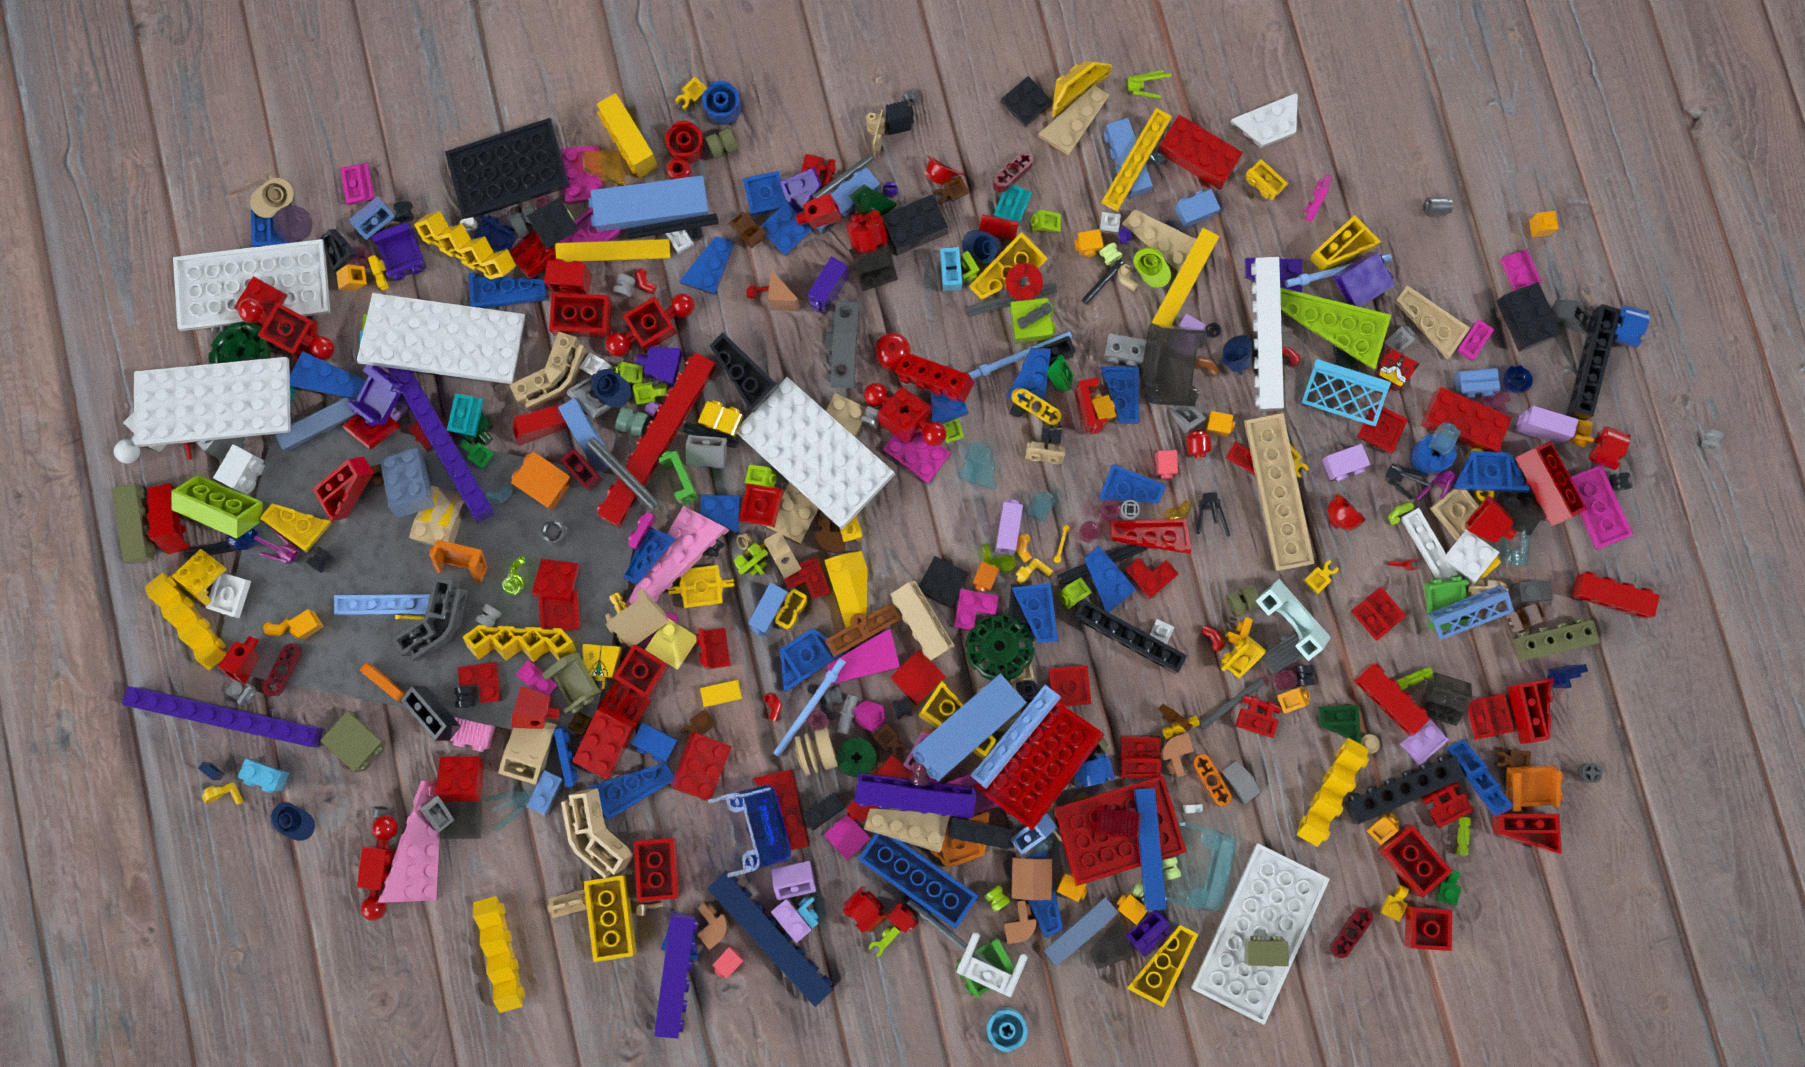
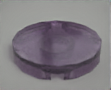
M289 205L283 207L276 212L273 219L275 232L282 240L287 242H300L310 236L313 229L310 214L299 206Z

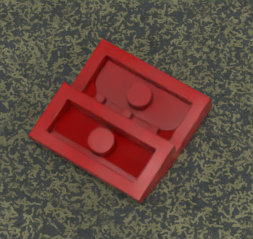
M533 231L509 252L513 261L531 280L546 268L547 260L553 261L556 258V250L552 246L546 249L536 231Z
M1381 586L1351 610L1376 641L1406 617V614Z
M918 649L890 679L917 706L946 676Z
M616 679L597 709L605 706L638 723L652 700Z
M1505 693L1465 702L1475 740L1515 732Z
M1120 736L1121 778H1156L1160 776V736Z

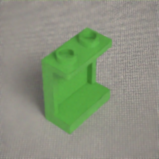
M677 451L663 453L662 457L659 458L660 463L665 469L674 465L684 486L683 490L674 493L679 504L684 506L698 500V494Z
M1461 575L1450 576V579L1447 580L1433 578L1430 579L1431 582L1424 583L1427 613L1467 598L1465 585H1468L1469 582L1467 579L1462 578ZM1427 615L1428 628L1433 631H1436L1434 624L1429 620ZM1465 615L1461 617L1458 623L1464 625L1470 617ZM1447 622L1440 625L1441 631L1449 630L1452 624Z
M997 937L976 949L980 955L996 968L1010 975L1013 974L1015 968ZM961 959L956 961L958 966L961 962ZM965 977L968 982L965 987L970 996L975 995L976 998H979L981 994L991 989Z

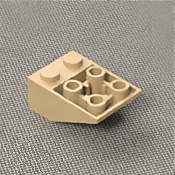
M546 721L545 728L543 729L513 728L498 774L536 785L545 770L554 738V729H556L557 724Z

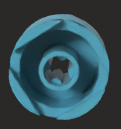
M997 1008L991 1013L986 1023V1031L990 1042L1001 1051H1013L1022 1046L1027 1038L1026 1022L1023 1016L1013 1008ZM1009 1025L1011 1031L1004 1033L1002 1027Z

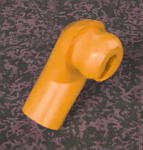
M1026 533L1018 536L1016 552L1024 563L1032 558L1026 550L1028 542H1030V536Z
M286 618L279 625L271 624V622L265 623L263 625L264 633L268 636H282L290 628L288 624L290 619Z

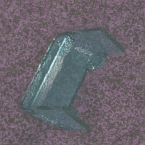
M1180 822V826L1203 831L1201 842L1205 848L1213 850V856L1205 890L1200 888L1192 889L1188 893L1187 901L1166 895L1165 900L1200 910L1217 912L1223 906L1237 842L1230 834Z

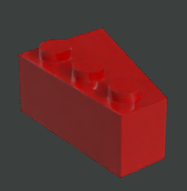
M364 456L346 460L312 488L331 522L348 517L373 475V471Z
M171 483L148 488V496L146 497V502L149 506V513H147L150 526L148 536L150 540H153L168 555L190 548V544L186 543L184 539V532H187L186 526H182L180 518L182 514L172 510V490L176 488Z

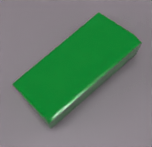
M1060 355L1049 367L1047 374L1057 391H1070L1074 374L1064 356Z

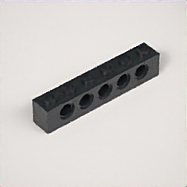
M1601 304L1593 310L1566 416L1585 421L1594 416L1621 309Z
M1085 599L1081 601L1073 616V619L1174 674L1179 673L1187 657L1186 654Z
M1444 754L1436 758L1437 762L1432 764L1430 761L1419 765L1420 769L1414 772L1412 769L1401 773L1402 777L1395 779V777L1383 781L1384 785L1377 787V785L1366 788V793L1360 795L1358 792L1348 796L1349 800L1345 801L1344 804L1353 824H1361L1466 778L1456 756ZM1438 767L1442 770V776L1440 778H1438L1435 773ZM1420 775H1422L1425 779V782L1422 786L1418 783V777ZM1402 783H1405L1407 786V791L1404 794L1400 791ZM1385 790L1389 793L1387 801H1384L1382 798V793ZM1367 798L1372 802L1369 809L1364 806V801Z

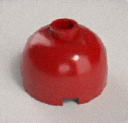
M896 332L882 335L874 346L875 360L880 367L888 371H895L906 353L911 354V346L908 340L902 334Z
M1339 493L1329 502L1327 513L1331 519L1328 522L1335 529L1340 527L1343 530L1351 531L1361 526L1366 519L1360 512L1357 513L1358 511Z

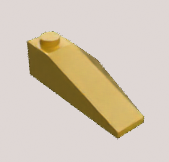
M862 551L842 554L824 560L846 628L851 625L850 619L854 614L861 613L865 617L867 616L868 569Z

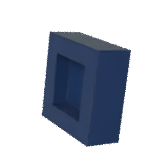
M202 762L198 767L200 771L212 780H221L225 775L211 762Z

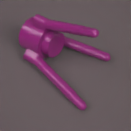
M1444 470L1442 475H1436L1431 483L1434 486L1439 482L1438 486L1443 489L1440 496L1441 499H1444L1446 493L1454 488L1458 477L1448 470ZM1427 486L1416 499L1420 500L1432 487Z
M269 525L267 526L287 544L286 546L283 544L281 547H278L258 536L254 537L255 540L278 551L277 555H279L260 552V556L287 564L292 563L298 555L297 545L291 543Z

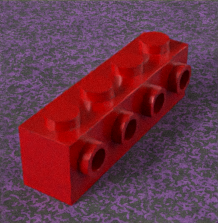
M906 353L895 369L901 382L915 384L921 390L929 389L938 396H941V394L946 395L955 402L957 400L965 402L975 383L970 374L910 353Z
M1589 571L1577 575L1572 598L1645 619L1655 617L1660 595L1653 593L1654 590L1649 588L1638 589L1634 587V584L1627 582L1617 583L1614 578L1597 577L1596 573Z
M1368 664L1352 681L1408 736H1414L1430 720L1427 716V711L1423 707L1417 706L1410 694L1401 691L1398 688L1399 684L1391 677L1388 678L1384 674L1385 670L1379 664Z

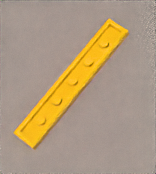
M1155 108L1104 196L1102 204L1118 212L1171 121V115Z
M1202 228L1149 329L1164 337L1166 336L1220 236Z
M669 239L555 243L556 258L570 263L574 260L599 262L670 259Z

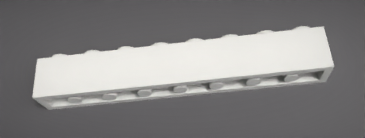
M1279 257L1256 258L1255 264H1251V275H1255V282H1252V294L1256 296V301H1252V311L1256 312V320H1253V331H1257V338L1253 340L1254 350H1257V357H1254V369H1258V376H1255V388L1258 387V395H1255V406H1259V411H1281L1284 408Z

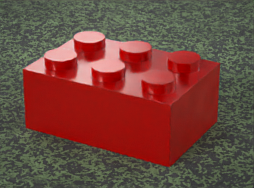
M551 293L549 331L553 336H557L558 332H562L575 337L608 338L611 326L612 300L609 295Z
M605 706L600 707L596 710L572 762L605 779L610 778L614 774L638 723Z
M691 731L670 786L710 802L732 746Z
M1405 824L1377 849L1413 893L1419 897L1427 895L1453 872L1413 825Z
M676 837L634 841L637 902L679 898Z

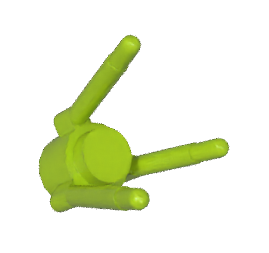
M1160 70L1128 76V91H1133V95L1161 99L1160 95L1140 91V89H1144V81L1171 77L1172 74H1164L1165 71Z

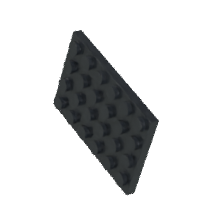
M551 118L445 151L462 219L476 218L571 187Z

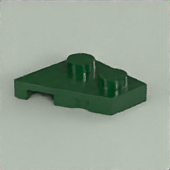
M862 185L849 195L861 215L872 211H879L882 216L897 206L893 200L866 185Z
M1359 705L1318 707L1320 727L1346 739L1350 738L1357 743H1361Z

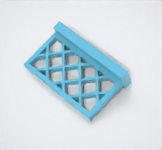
M1316 359L1301 403L1376 426L1391 382ZM1316 372L1324 374L1327 382L1317 386L1314 381ZM1337 379L1343 380L1346 387L1335 392L1331 382ZM1329 383L1333 394L1323 398L1318 388ZM1355 385L1362 386L1365 393L1354 398L1350 388ZM1317 390L1321 400L1315 403L1307 401L1309 393ZM1348 390L1352 399L1341 404L1337 394ZM1375 390L1382 392L1381 400L1373 404L1368 394ZM1335 395L1339 406L1333 409L1328 408L1324 400ZM1366 395L1371 405L1360 410L1356 400ZM1354 401L1358 412L1351 415L1347 414L1343 406ZM1379 404L1378 409L1376 411L1374 406ZM1341 407L1343 412L1338 411L1336 409ZM1372 407L1376 414L1374 420H1366L1362 412Z

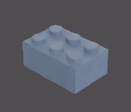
M417 448L380 459L388 507L397 518L434 507L426 461Z

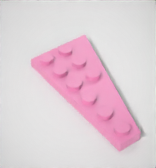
M683 506L667 533L676 540L636 585L626 602V606L629 607L639 600L636 592L642 588L656 602L664 590H669L673 586L672 583L678 577H682L702 557V553L709 547H713L717 543L716 540L722 534L725 535L729 530Z
M437 781L420 782L413 802L412 813L406 821V830L401 835L391 863V872L389 877H386L384 883L386 886L378 900L380 903L436 901L440 832L438 833L419 809L436 796Z

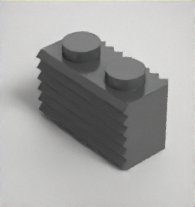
M1287 633L1279 638L1280 642L1273 645V643H1270L1263 647L1266 652L1261 658L1271 674H1275L1303 657V654L1295 646L1299 641L1296 634L1290 636Z

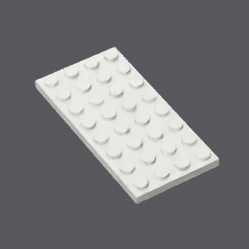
M323 239L173 257L177 327L180 331L212 328V326L219 327L217 325L228 326L236 322H245L240 318L234 306L253 276L287 294L288 296L282 305L302 316L330 313L327 263Z
M372 293L357 362L373 366L513 384L525 314Z
M287 357L134 372V446L136 447L291 432L290 370Z
M786 377L779 384L780 387L739 425L736 433L843 530L891 480L895 473Z
M1256 843L1192 983L1191 989L1265 1025L1330 879ZM1253 935L1262 936V939L1270 940V936H1282V940L1288 941L1289 966H1248L1244 964V939H1250V936Z

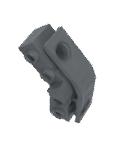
M836 301V308L832 311L834 325H831V332H826L825 349H832V352H829V363H832V368L828 372V382H831V387L854 388L859 302ZM839 364L845 365L847 370L841 372L837 366Z
M434 577L425 617L391 639L401 656H411L409 657L411 661H421L455 637L461 626L468 590L460 589V582Z

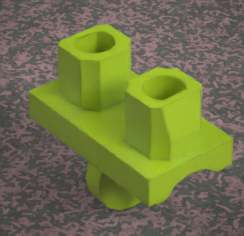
M753 543L747 548L753 555L749 561L742 554L733 560L738 567L737 571L741 575L754 566L755 568L749 572L752 577L757 572L763 576L765 573L762 571V568L767 563L764 560L759 564L757 562L766 556L768 552L758 544Z

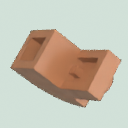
M1188 732L1169 738L1161 748V761L1169 759L1170 763H1167L1170 774H1174V777L1185 775L1179 756L1194 751Z
M1024 899L1016 900L1019 920L1003 922L1007 944L1023 942L1030 938L1035 931L1036 919H1028V915H1031L1030 905L1025 903Z
M705 902L698 909L709 925L697 935L710 950L725 937L728 931V919L725 913L717 917L718 911L711 903L708 905Z

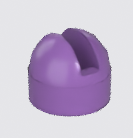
M656 402L648 403L645 408L646 413L655 419L657 416L656 411L660 404Z

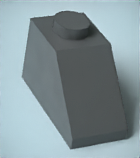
M1555 299L1551 311L1557 324L1587 334L1592 317L1577 300Z
M1550 581L1520 582L1511 585L1514 604L1553 600Z

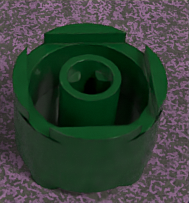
M862 738L846 740L840 746L837 753V763L840 769L851 777H857L858 773L869 774L877 760L874 747ZM855 752H859V755L862 756V760H859L858 763L851 759Z

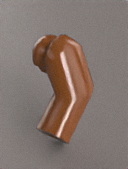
M1199 356L1193 361L1195 369L1207 368L1212 377L1221 372L1210 358Z

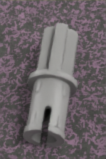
M850 694L847 695L842 712L840 711L841 717L836 731L848 734L852 717H855L853 715V708L856 707L858 697Z

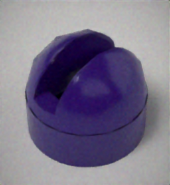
M887 182L883 186V193L886 197L893 198L898 193V187L894 182Z

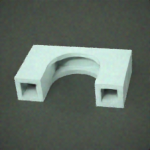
M1280 579L1269 586L1256 600L1268 616L1277 611L1291 623L1299 637V641L1295 646L1308 661L1321 652L1331 637Z

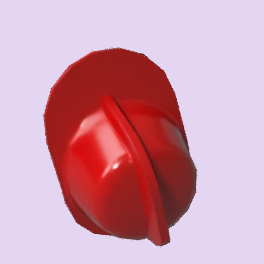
M927 155L929 162L924 175L934 183L944 184L950 181L956 174L967 176Z

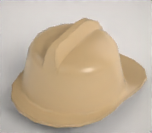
M281 178L268 180L251 195L250 205L253 212L264 218L277 215L293 200V188L290 183Z

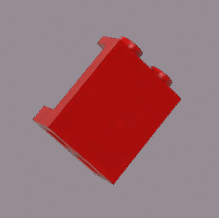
M1098 377L1079 381L1075 389L1085 433L1090 432L1091 435L1101 433L1108 422L1107 418L1096 420L1090 394L1096 393L1100 385Z

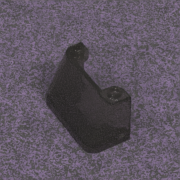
M1156 323L1149 325L1140 384V396L1142 399L1152 404L1196 405L1199 392L1192 385L1197 348H1202L1207 342L1206 330Z

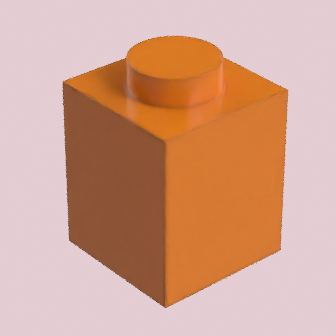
M981 561L972 585H975V589L985 593L986 590L990 592L999 568Z

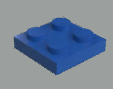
M779 171L743 179L751 216L777 211L786 203L785 194L780 184L781 177Z
M787 202L761 225L766 231L765 235L784 255H787L812 231L806 223L798 225L795 217L797 213Z

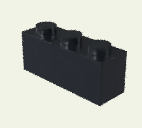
M411 686L400 700L435 741H450L461 727L426 686Z
M952 817L948 837L1008 849L1012 829Z

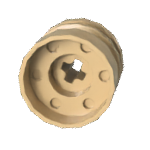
M827 727L816 730L815 740L811 741L808 733L804 734L806 743L802 742L800 735L795 737L796 755L799 765L806 776L811 775L809 767L813 765L815 773H818V763L821 762L825 770L838 767L836 754Z

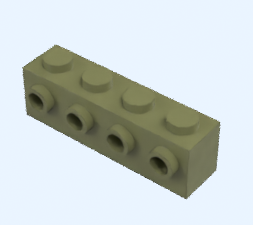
M136 483L112 488L123 562L134 565L155 560V546L148 536L150 526L147 513H149V509L145 503V489Z
M1585 618L1574 620V625L1570 626L1567 625V622L1555 625L1556 629L1549 630L1548 627L1536 629L1537 633L1530 635L1529 631L1519 633L1518 638L1512 639L1518 662L1600 643L1594 620L1587 622Z

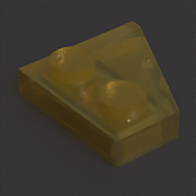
M619 151L582 152L585 172L597 175L604 181L610 180L616 183L617 187L625 186Z

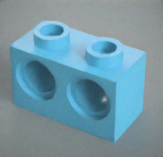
M959 247L940 249L943 292L962 290Z

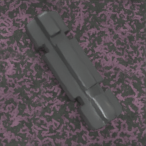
M1046 302L1041 305V308L1038 307L1026 314V317L1019 318L1017 320L1019 327L1024 329L1029 323L1032 324L1044 317V314L1051 313L1052 307Z

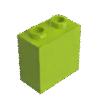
M1048 298L1010 303L1014 344L1052 339L1053 333H1056L1055 322H1051V315H1053L1052 303L1050 304L1052 307L1051 313L1044 314V317L1032 324L1029 323L1026 328L1021 329L1017 323L1019 318L1026 317V314L1038 307L1041 308V305L1046 302L1049 303Z

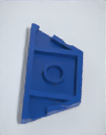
M1472 451L1454 485V490L1528 492L1530 487L1523 481L1522 473L1519 467L1515 465V460L1511 453Z
M813 628L780 649L785 692L847 653L848 650L834 657L825 642V639L828 637Z

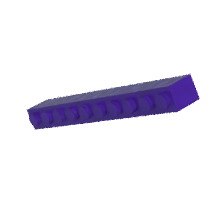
M386 367L388 373L405 386L401 393L403 399L476 524L494 516L491 505L411 370Z
M127 686L122 705L307 747L319 748L324 730L319 727Z

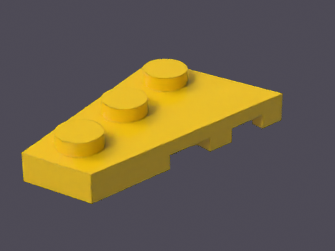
M273 503L260 517L263 522L306 553L332 524L329 520L316 518L313 515L303 514Z

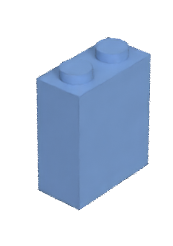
M770 582L748 622L752 627L750 630L761 637L764 634L769 636L775 625L778 611L785 606V599L789 594L788 591Z

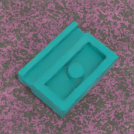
M1013 185L1006 192H1003L993 216L1017 221L1020 224L1032 192Z
M455 393L447 431L476 437L484 399Z

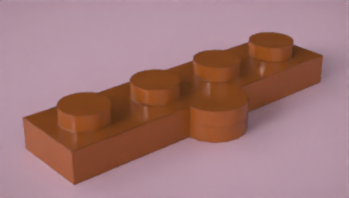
M891 602L866 617L861 613L854 614L850 619L851 625L825 639V642L835 657L901 620Z

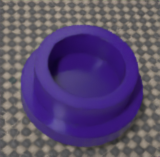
M1124 226L1123 229L1118 230L1120 244L1128 245V241H1132L1131 230H1127L1126 226Z

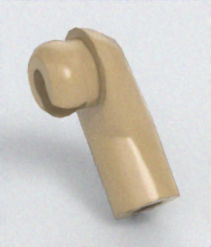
M1123 264L1118 269L1119 282L1134 292L1138 283L1130 279L1129 271L1131 269L1127 264Z

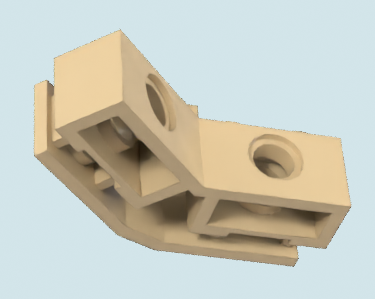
M558 332L546 367L509 385L517 402L522 407L526 406L530 412L536 411L565 397L568 389L575 386L581 370L579 367L587 354L586 348L580 345L581 343L577 337ZM563 377H567L565 382L558 389H556V384Z
M598 788L580 790L570 794L569 799L561 802L568 842L574 853L604 879L626 869L634 856V852L606 829Z

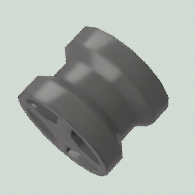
M840 684L832 688L828 687L825 692L827 705L830 706L835 702L843 703Z
M1585 763L1577 769V776L1582 782L1596 783L1602 778V769L1597 764Z

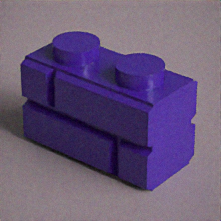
M1153 910L1125 936L1143 957H1146L1174 930L1157 910Z

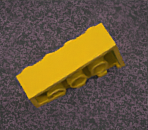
M941 681L920 712L919 717L935 728H938L958 711L963 704L946 687L945 683ZM991 735L972 753L984 760L995 744L996 739Z
M1179 924L1131 981L1127 989L1164 1008L1198 933Z

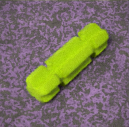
M1430 667L1421 669V671L1405 676V679L1396 680L1399 684L1398 688L1400 690L1408 688V686L1433 677L1434 673Z
M1460 817L1458 824L1460 828H1458L1457 836L1459 846L1456 848V854L1467 856L1469 851L1467 845H1469L1470 829L1468 828L1471 826V818Z

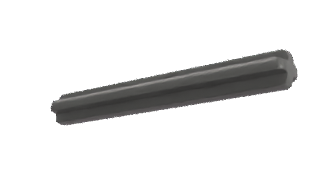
M1056 284L1043 285L1039 295L1033 299L1057 293ZM1011 295L969 306L967 307V314L969 317L1008 307L1011 302L1020 300L1013 298Z
M592 437L587 442V445L651 510H654L659 505V502L595 437Z

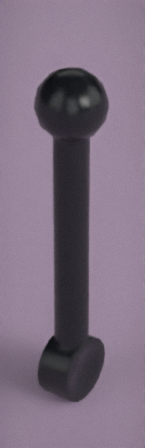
M810 686L808 693L814 695L816 690L813 686ZM820 699L818 703L826 712L827 718L834 720L835 715L828 710Z

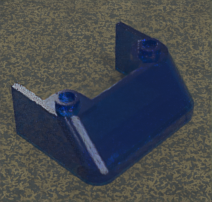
M765 784L708 800L709 804L726 800L727 806L732 812L744 811L753 850L743 855V869L728 873V878L789 860L791 848L777 794L773 786Z

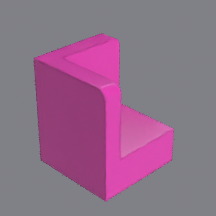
M865 700L853 708L857 726L873 732L886 723L882 705Z

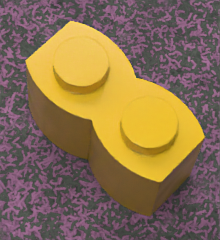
M712 400V402L706 401L698 423L712 430L735 437L736 431L743 419L740 410L734 407L724 408L722 403Z
M796 589L791 590L785 599V606L776 615L775 623L787 631L793 629L797 623L798 614L806 607L807 596Z

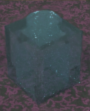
M1443 422L1437 427L1428 447L1447 455L1452 451L1461 431L1456 429L1455 425Z
M1039 491L1028 515L1045 523L1056 499L1047 491Z

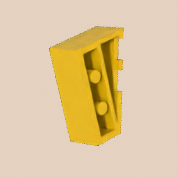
M1354 215L1324 242L1309 259L1321 271H1324L1375 249L1381 241Z

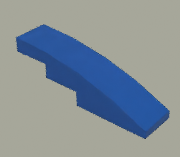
M1464 739L1447 748L1451 756H1456L1467 781L1495 817L1512 808V803L1500 790V785L1488 772V767Z

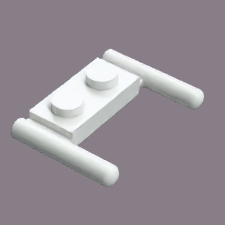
M974 932L956 973L1008 997H1012L1028 959L1027 955H1020L1013 974L1010 975L971 957L980 938L979 933Z

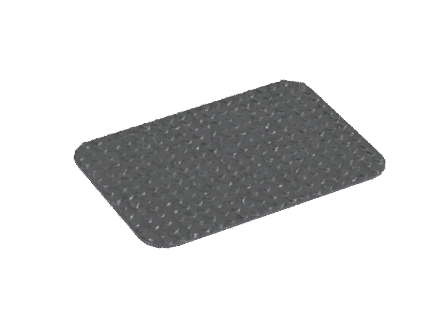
M299 416L291 419V425L308 416ZM344 422L327 433L318 434L292 451L282 450L274 434L269 444L264 463L265 467L262 471L255 499L263 502V513L273 503L330 521L312 490L313 487L348 459L364 456L371 467L381 464L380 459L415 448L425 458L430 486L455 492L458 491L433 448L427 452L420 443L415 441L416 438L413 435L394 432L373 449L369 450L344 430L343 424L346 423ZM454 443L494 513V516L476 524L465 505L454 543L483 551L488 567L482 583L474 582L469 569L448 564L444 565L441 573H437L429 556L430 549L434 545L409 538L418 512L397 518L388 507L385 485L377 486V484H374L373 479H370L348 517L332 521V524L307 553L297 546L296 549L299 552L292 563L285 564L278 560L260 556V552L279 555H277L278 551L255 540V536L278 547H281L283 544L287 545L265 522L261 521L247 531L236 577L249 580L251 584L240 618L225 615L221 630V640L227 646L225 648L226 652L229 651L235 641L244 644L248 636L259 640L254 649L259 655V659L250 675L251 677L267 679L283 647L289 643L297 644L302 649V656L287 684L406 708L404 704L392 698L359 670L365 662H368L406 693L411 686H426L453 717L513 730L512 714L520 687L531 689L515 674L528 660H532L521 650L505 661L495 649L478 660L467 648L463 636L478 625H482L475 619L483 612L485 604L492 606L502 613L500 618L494 622L495 628H498V626H513L519 629H525L526 627L540 628L539 599L533 596L531 592L542 558L579 563L580 569L573 591L577 590L579 594L581 629L564 632L573 641L576 652L579 653L581 659L583 660V644L612 646L615 632L611 633L607 628L605 615L609 613L612 617H615L618 614L614 608L615 604H612L609 598L612 594L619 592L623 598L627 581L623 576L630 565L633 548L628 546V538L639 526L637 525L641 511L639 499L636 500L621 527L617 528L597 515L598 505L601 501L606 500L609 487L612 484L615 485L618 480L616 476L597 472L603 480L591 491H587L564 465L551 463L574 479L551 511L510 483L513 473L517 469L520 470L523 466L525 457L491 451L495 455L483 470L467 458L470 454L469 452L461 448L460 444ZM554 518L563 523L569 530L568 541L560 547H554L546 543L539 535V528L543 521ZM318 546L334 557L331 562L325 564L326 568L322 573L306 563L309 557H314V551ZM434 577L460 582V589L468 590L459 631L451 641L421 661H411L409 658L411 656H401L391 640L420 620L395 619V614L334 615V595L430 594ZM307 609L315 611L324 626L305 640L295 638L289 629L282 636H268L263 630V625L267 622L279 625L286 618L291 620ZM403 614V615L425 616L426 614ZM289 649L290 656H295L296 652H294V649ZM548 651L536 660L534 664L545 672L558 660ZM283 659L285 662L292 663V661H288L289 659ZM497 662L501 701L480 703L479 685H471L474 686L473 699L475 700V706L455 708L457 696L454 694V688L460 687L457 667ZM284 664L278 668V673L281 676L285 675L288 671L287 666ZM274 677V679H278L277 681H282V680H283V679ZM557 687L550 695V707L561 709L559 720L547 718V722L557 724V727L565 726L566 730H569L570 736L577 733L568 729V725L571 723L574 714L572 712L564 714L563 710L569 705L559 687ZM599 689L600 693L594 697L595 701L586 706L582 705L583 709L579 712L593 719L599 705L602 689Z

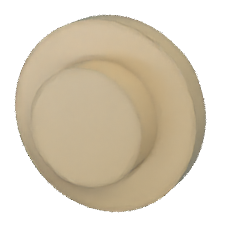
M1368 734L1361 738L1360 744L1369 749L1368 754L1378 751L1380 742L1376 736Z

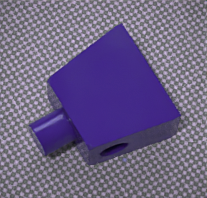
M650 347L648 355H637L636 365L645 366L644 373L646 376L674 387L683 352L681 348Z

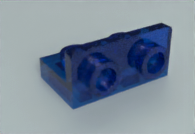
M481 215L480 219L482 222L473 238L477 239L485 236L493 250L499 252L508 249L510 251L517 240V236L514 233L515 230L506 224L504 226L498 224L499 221L490 215L488 217Z
M1573 664L1548 669V679L1554 678L1553 688H1571L1570 679L1582 677L1581 673L1588 672L1587 665Z

